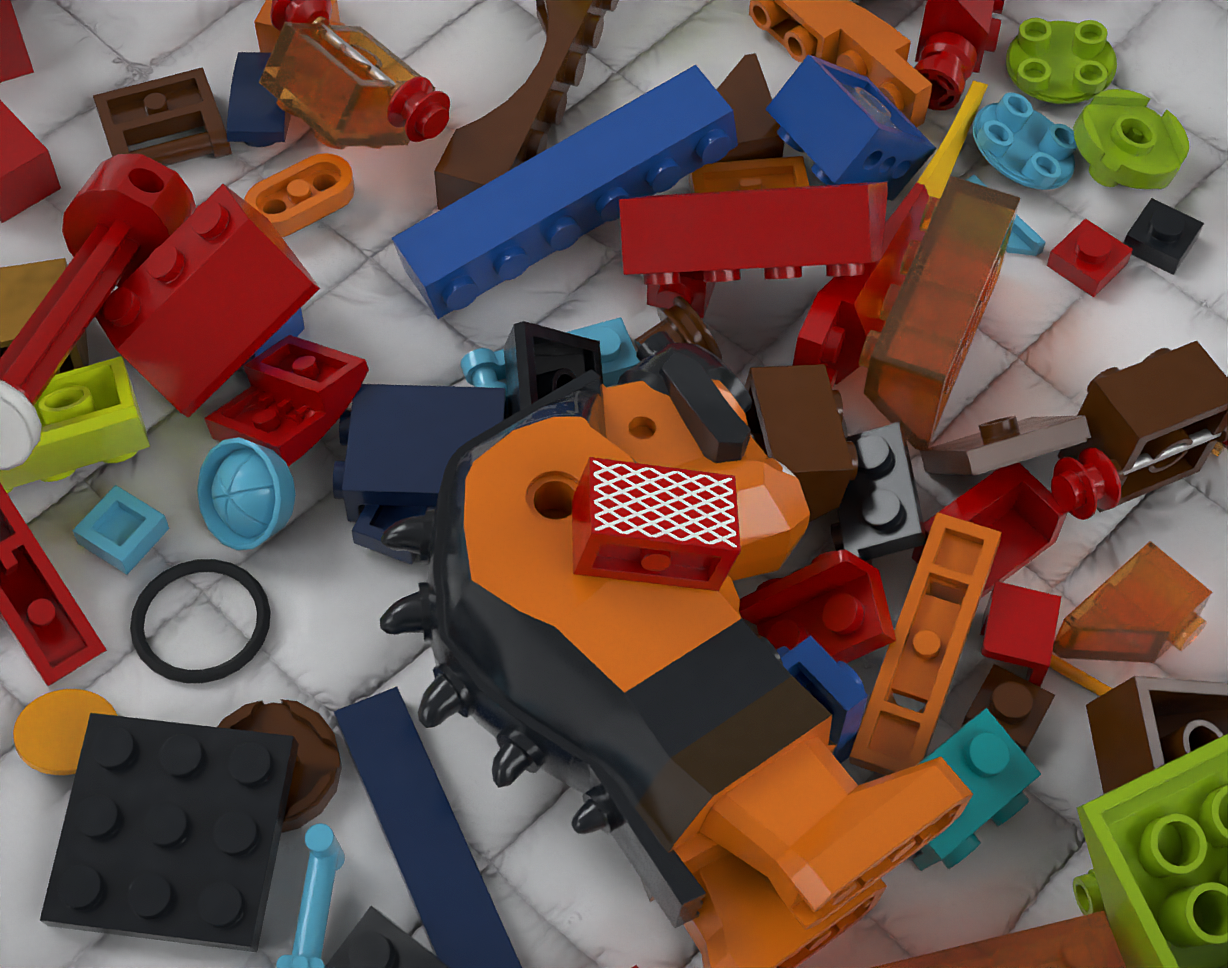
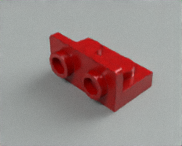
M848 550L830 551L820 554L812 560L810 565L783 578L767 580L761 583L756 591L740 598V616L757 625L759 635L769 640L776 650L783 646L792 650L811 635L836 662L843 661L849 663L896 641L879 570Z

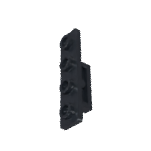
M843 416L842 428L846 442L852 441L856 447L858 470L856 478L849 481L841 503L837 508L839 522L831 524V535L836 551L848 550L873 566L872 559L925 545L927 536L906 435L900 423L896 422L848 436Z

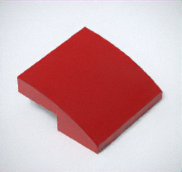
M288 335L243 365L251 387L206 416L204 420L212 439L221 442L225 439L243 438L272 449L289 467L308 452L330 430L347 409L369 371L365 359Z

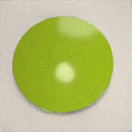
M1030 18L1020 25L1018 35L1008 47L1006 69L1014 84L1029 96L1049 103L1073 104L1094 98L1095 95L1104 91L1111 84L1117 69V59L1112 46L1107 41L1108 32L1106 27L1097 21L1085 20L1080 23L1070 21L1047 22L1041 18Z

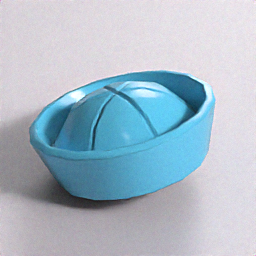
M240 437L225 439L208 452L200 468L197 486L200 512L209 531L223 545L238 551L255 549L286 526L294 508L296 496L294 481L287 463L275 451Z

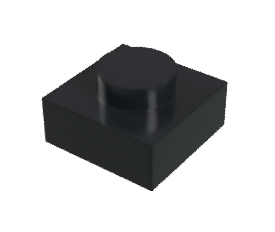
M1151 198L1127 233L1124 244L1133 249L1131 255L1174 275L1198 239L1204 223Z

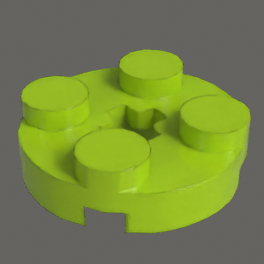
M1110 89L1095 95L1091 103L1084 107L1073 126L1074 139L1080 153L1090 164L1089 173L1097 183L1106 187H1115L1121 184L1135 189H1164L1169 186L1189 152V140L1179 120L1167 109L1161 117L1154 110L1146 107L1151 99L1140 93L1123 89Z

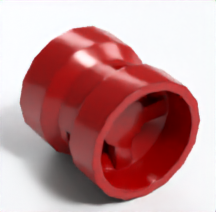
M938 32L927 39L920 54V61L914 68L932 83L928 109L945 111L954 108L960 101L964 92L965 81L971 76L976 65L977 53L970 41L963 36L952 32Z

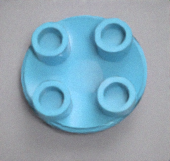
M1006 93L999 103L989 104L977 113L973 122L974 140L985 159L1001 174L1023 186L1041 190L1061 187L1072 177L1075 169L1073 153L1077 149L1074 131L1066 125L1054 124L1044 115L1033 110L1031 103L1024 96L1017 93Z

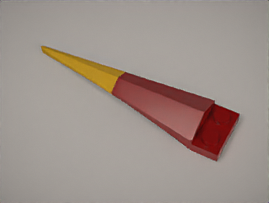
M972 81L965 99L936 154L917 183L885 222L881 259L872 263H864L865 274L833 277L817 293L798 334L792 366L825 364L832 390L834 384H839L875 355L988 84Z

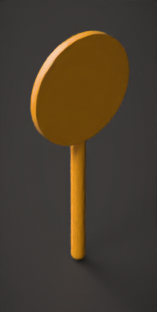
M62 689L44 694L29 703L15 722L13 739L16 751L28 766L39 772L50 775L76 774L90 713L117 716L116 711L106 699L87 690Z

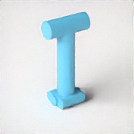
M315 824L305 834V843L310 850L293 951L292 955H282L279 957L276 963L277 968H327L321 960L335 873L336 870L342 867L345 861V854L332 829L326 824Z

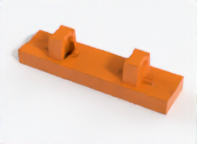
M939 512L936 513L894 630L896 641L889 644L849 755L850 764L887 776L915 766L926 757L991 570L1002 532ZM893 693L925 703V706L919 711L899 706L895 701Z

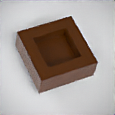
M993 664L966 713L962 726L987 708L1020 749L1026 753L1050 708L1055 694Z

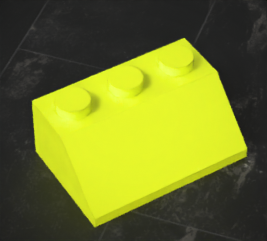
M122 356L60 373L53 377L34 405L42 425L40 441L24 464L10 470H0V483L8 494L14 487L37 480L44 482L58 481L73 474L77 468L101 461L105 463L122 462L133 457L138 450L150 447L144 421Z

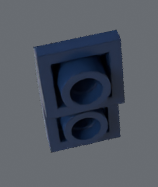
M238 52L229 98L227 142H244L252 147H266L276 142H285L291 119L289 96L295 76L294 53Z

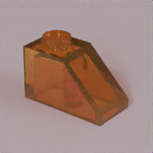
M1149 541L1064 618L1055 638L1052 651L1058 657L1064 659L1154 663L1172 645L1179 651H1182L1200 634L1207 624V621L1200 614L1213 592L1154 543Z

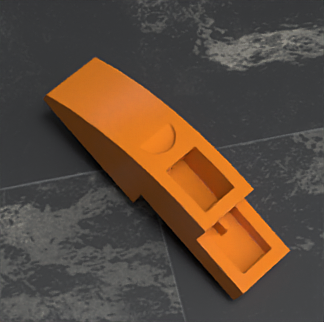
M750 0L749 16L752 17L760 29L766 30L780 42L793 59L802 62L809 54L866 76L916 128L925 122L932 83L907 62L911 41L890 24L849 0Z

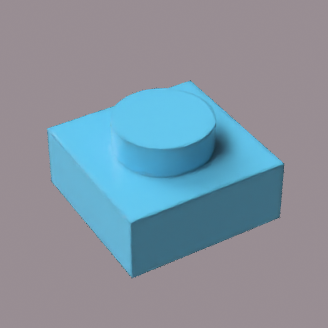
M115 485L72 531L79 545L128 575L169 530V526L164 514Z

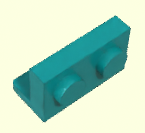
M987 708L975 715L918 763L921 764L942 757L973 793L972 798L960 817L943 833L921 848V852L912 859L920 871L939 861H942L947 869L962 861L981 844L974 832L990 818L998 827L1019 812L1030 801L1023 790L1041 775L1039 770Z

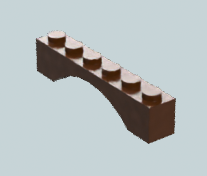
M536 0L537 17L546 36V43L540 60L526 82L506 102L482 118L455 130L434 170L437 207L439 210L546 150L548 142L547 133L551 125L558 126L562 121L567 104V92L570 86L577 87L582 79L586 62L585 55L589 47L595 49L600 42L606 11L613 12L619 0Z

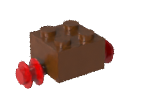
M1198 341L1173 350L1161 348L1151 353L1140 363L1122 370L1112 367L1101 372L1087 386L1088 394L1077 416H1086L1091 437L1087 438V442L1059 451L1057 456L1060 460L1056 462L1054 467L1051 491L1055 501L1064 511L1069 512L1077 519L1086 520L1095 514L1096 509L1100 513L1110 510L1122 503L1199 472L1217 442H1220L1228 449V377Z

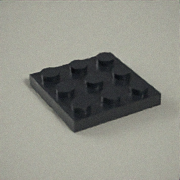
M90 713L40 921L51 927L257 952L299 747L295 737Z

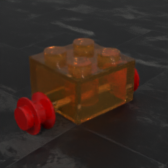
M272 0L270 20L272 25L281 32L259 83L277 98L276 103L282 110L293 116L300 117L313 128V134L318 141L328 147L339 150L345 149L346 146H368L380 149L382 146L408 145L410 141L421 142L426 139H432L444 130L449 121L450 99L448 95L443 91H434L436 87L432 85L430 80L417 73L362 27L330 25L332 15V3L330 0Z

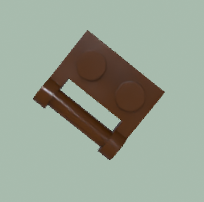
M203 67L93 95L112 157L117 154H143L164 166L209 154H213L215 159L232 155L230 143L227 142V133ZM203 126L206 132L130 152L128 146Z

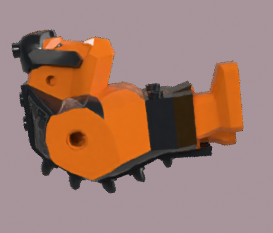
M660 331L651 335L641 344L636 353V357L640 362L619 377L618 385L607 388L601 383V377L591 369L472 438L456 450L444 470L436 507H427L425 515L407 517L395 522L381 536V542L387 548L419 554L420 564L428 565L427 582L418 583V592L399 599L386 610L380 618V629L387 634L393 635L423 633L424 642L430 641L436 663V666L433 668L435 679L424 692L417 712L419 721L425 728L436 727L457 712L466 718L471 715L478 724L496 738L497 744L500 747L493 758L491 769L493 781L498 788L511 785L525 770L530 773H536L541 768L568 786L583 793L584 804L579 808L571 821L574 831L578 834H588L601 829L607 834L611 833L640 876L649 901L656 900L674 928L684 925L702 954L703 968H796L860 921L873 909L887 887L881 878L943 833L960 817L972 798L973 793L942 757L858 785L834 757L833 752L837 745L829 739L832 714L783 666L780 655L770 641L761 635H756L743 621L739 613L740 599L733 583L735 580L778 571L805 534L809 524L810 511L799 479L785 465L773 458H768L751 437V429L747 426L745 413L751 409L753 401L742 382L731 369L715 354L698 344L675 343L666 331ZM589 457L735 476L741 552L719 591L573 574L572 499Z

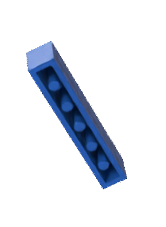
M694 65L392 237L402 265L437 319L453 310L463 309L470 305L479 295L505 280L519 277L529 266L555 251L569 248L581 236L606 222L619 219V199L652 196L656 193L665 192L675 186L680 179L706 164H712L721 160L730 150L738 146L733 109L697 65Z

